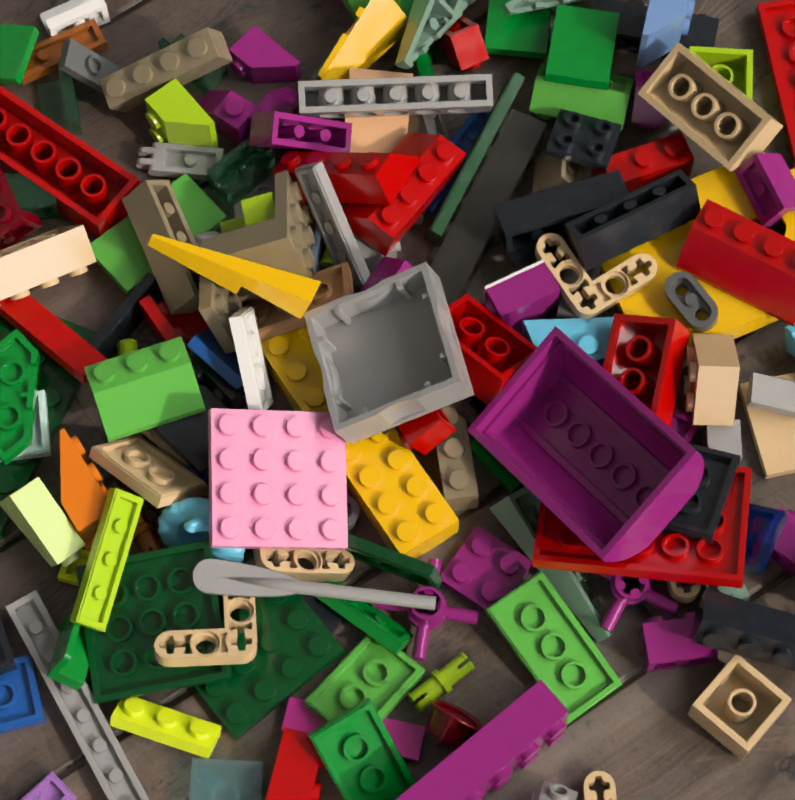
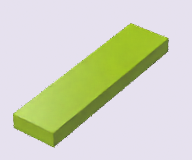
M109 488L70 622L99 632H105L144 502L143 498L118 488Z

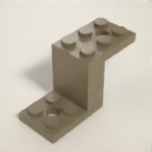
M287 170L275 174V218L201 240V247L312 279V268L316 266L312 252V245H315V237L311 223L315 222V218L309 204L305 205L303 201V194L297 181L293 182ZM200 275L198 310L225 354L235 352L229 317L242 308V302L260 298V296L242 286L236 295Z

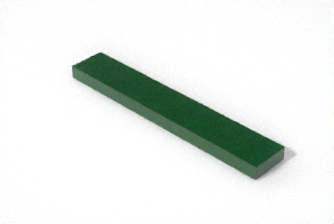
M513 73L503 86L493 105L492 111L487 116L424 234V239L434 244L442 236L526 78L521 74Z

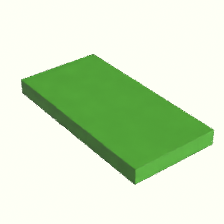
M186 173L171 183L193 236L203 232L215 231L220 227V222L227 221V215ZM128 216L90 243L97 260L96 263L127 296L147 273L153 275L150 264Z
M542 570L485 610L534 682L537 683L539 680H542L569 711L566 725L623 684Z

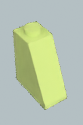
M39 477L28 482L0 502L3 510L51 567L61 563L65 568L81 556L78 550L86 544Z

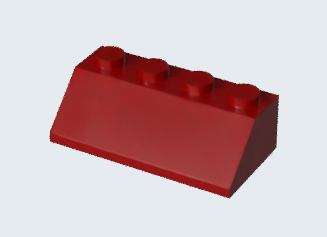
M408 132L390 152L415 156L420 160L419 165L391 205L344 204L342 207L352 233L385 257L457 174L466 153L441 134Z
M287 151L281 157L272 174L275 178L276 173L287 170L293 182L297 181L299 183L294 171L301 165L322 161L340 203L391 205L419 165L420 160L415 156L394 153ZM302 190L303 201H304V202H307V199H306V197H305V195H304V192H303V190Z
M707 199L689 230L676 268L688 272L695 278L794 327L795 241Z
M614 313L603 368L670 427L690 330L677 319Z

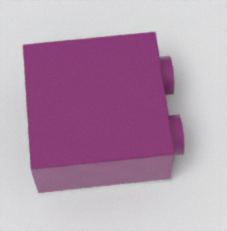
M542 259L484 286L482 305L520 333L522 332L523 320L550 319L556 316L560 287Z

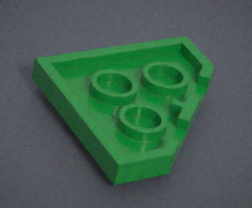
M17 328L0 341V460L5 466L32 444L40 360L38 350Z

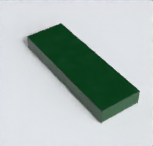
M348 534V548L345 551L351 553L354 560L417 584L439 589L443 579L436 566Z

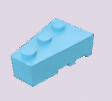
M614 317L523 320L521 335L538 347L556 326L603 367Z

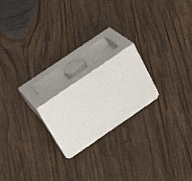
M70 0L40 14V19L49 37L93 18L98 26L110 22L107 5L104 0Z

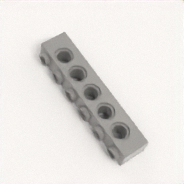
M492 74L298 81L299 114L322 119L491 112L493 108Z

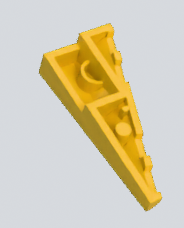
M371 0L366 8L359 7L355 13L358 18L348 31L342 34L317 74L320 80L349 79L350 67L368 69L404 35L407 16L394 0Z
M152 234L147 244L236 295L242 286L299 319L306 312L321 283L318 280L156 234Z

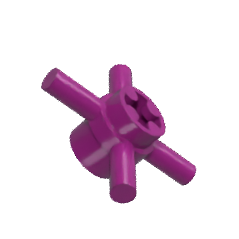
M433 558L429 559L428 563L436 566L440 573L442 561ZM430 586L418 588L413 594L436 596L435 610H432L436 613L431 616L422 612L419 614L417 612L418 608L375 603V608L407 613L409 622L416 628L411 657L416 661H425L430 630L438 628L445 620L477 625L479 611L447 606L444 596L436 588Z
M599 574L609 580V590L614 598L599 625L607 632H612L626 605H636L644 600L673 616L679 605L651 589L650 579L629 577L634 581L638 580L640 583V587L632 589L629 594L623 590L625 588V582L621 580L623 576Z

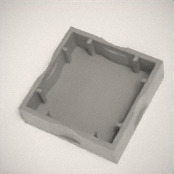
M426 262L383 279L365 291L345 295L304 313L314 355L322 369L323 390L334 432L349 444L474 395L440 277Z

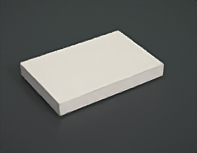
M252 306L240 308L229 317L248 410H267L274 401L254 308Z

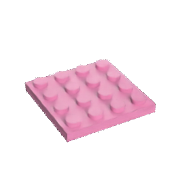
M211 408L208 411L210 548L347 549L345 440L334 432L330 413Z

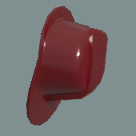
M439 699L429 702L433 706L427 722V729L438 739L437 746L440 748L445 744L459 748L483 728V725L477 718L452 703Z

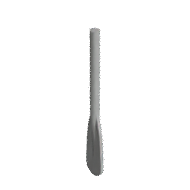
M202 560L193 571L195 587L205 594L237 597H280L302 594L435 610L436 596L303 581L270 569L225 560Z

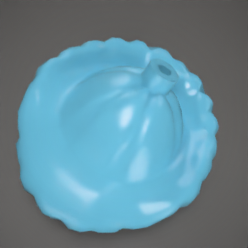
M201 497L187 498L181 502H175L170 506H166L162 510V514L158 517L159 526L157 530L161 540L168 548L209 540V499ZM212 548L214 558L217 560L241 563L244 559L245 548Z

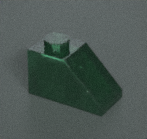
M3 173L20 209L37 215L40 220L61 218L56 197L21 173Z

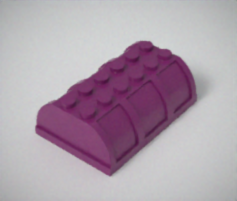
M556 326L467 429L475 439L570 530L607 563L623 561L647 548L695 494L704 472V460L698 451Z

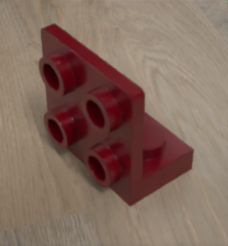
M0 168V250L23 241L43 227L37 215L20 209Z

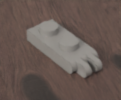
M154 142L152 147H139L138 156L142 158L137 159L136 167L148 170V174L151 176L179 178L186 173L192 180L221 182L225 153L224 148Z

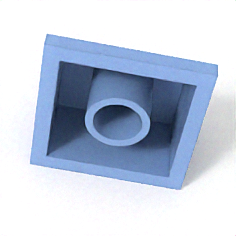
M649 0L636 62L637 67H644L670 52L680 42L681 35H688L695 0Z

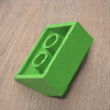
M542 61L535 78L530 112L536 113V116L539 118L552 120L554 117H558L561 108L621 124L622 131L634 83L633 78L610 74L608 91L544 81L547 61Z
M181 336L84 367L89 388L108 442L206 411L195 373Z

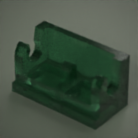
M250 136L207 170L209 189L229 208L233 207L271 176L272 171L276 167L272 150L265 151L261 146L249 145Z

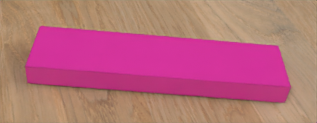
M289 697L281 731L283 733L284 727L310 733L325 724V722L304 706L305 700ZM385 718L383 723L403 760L418 763L426 727Z

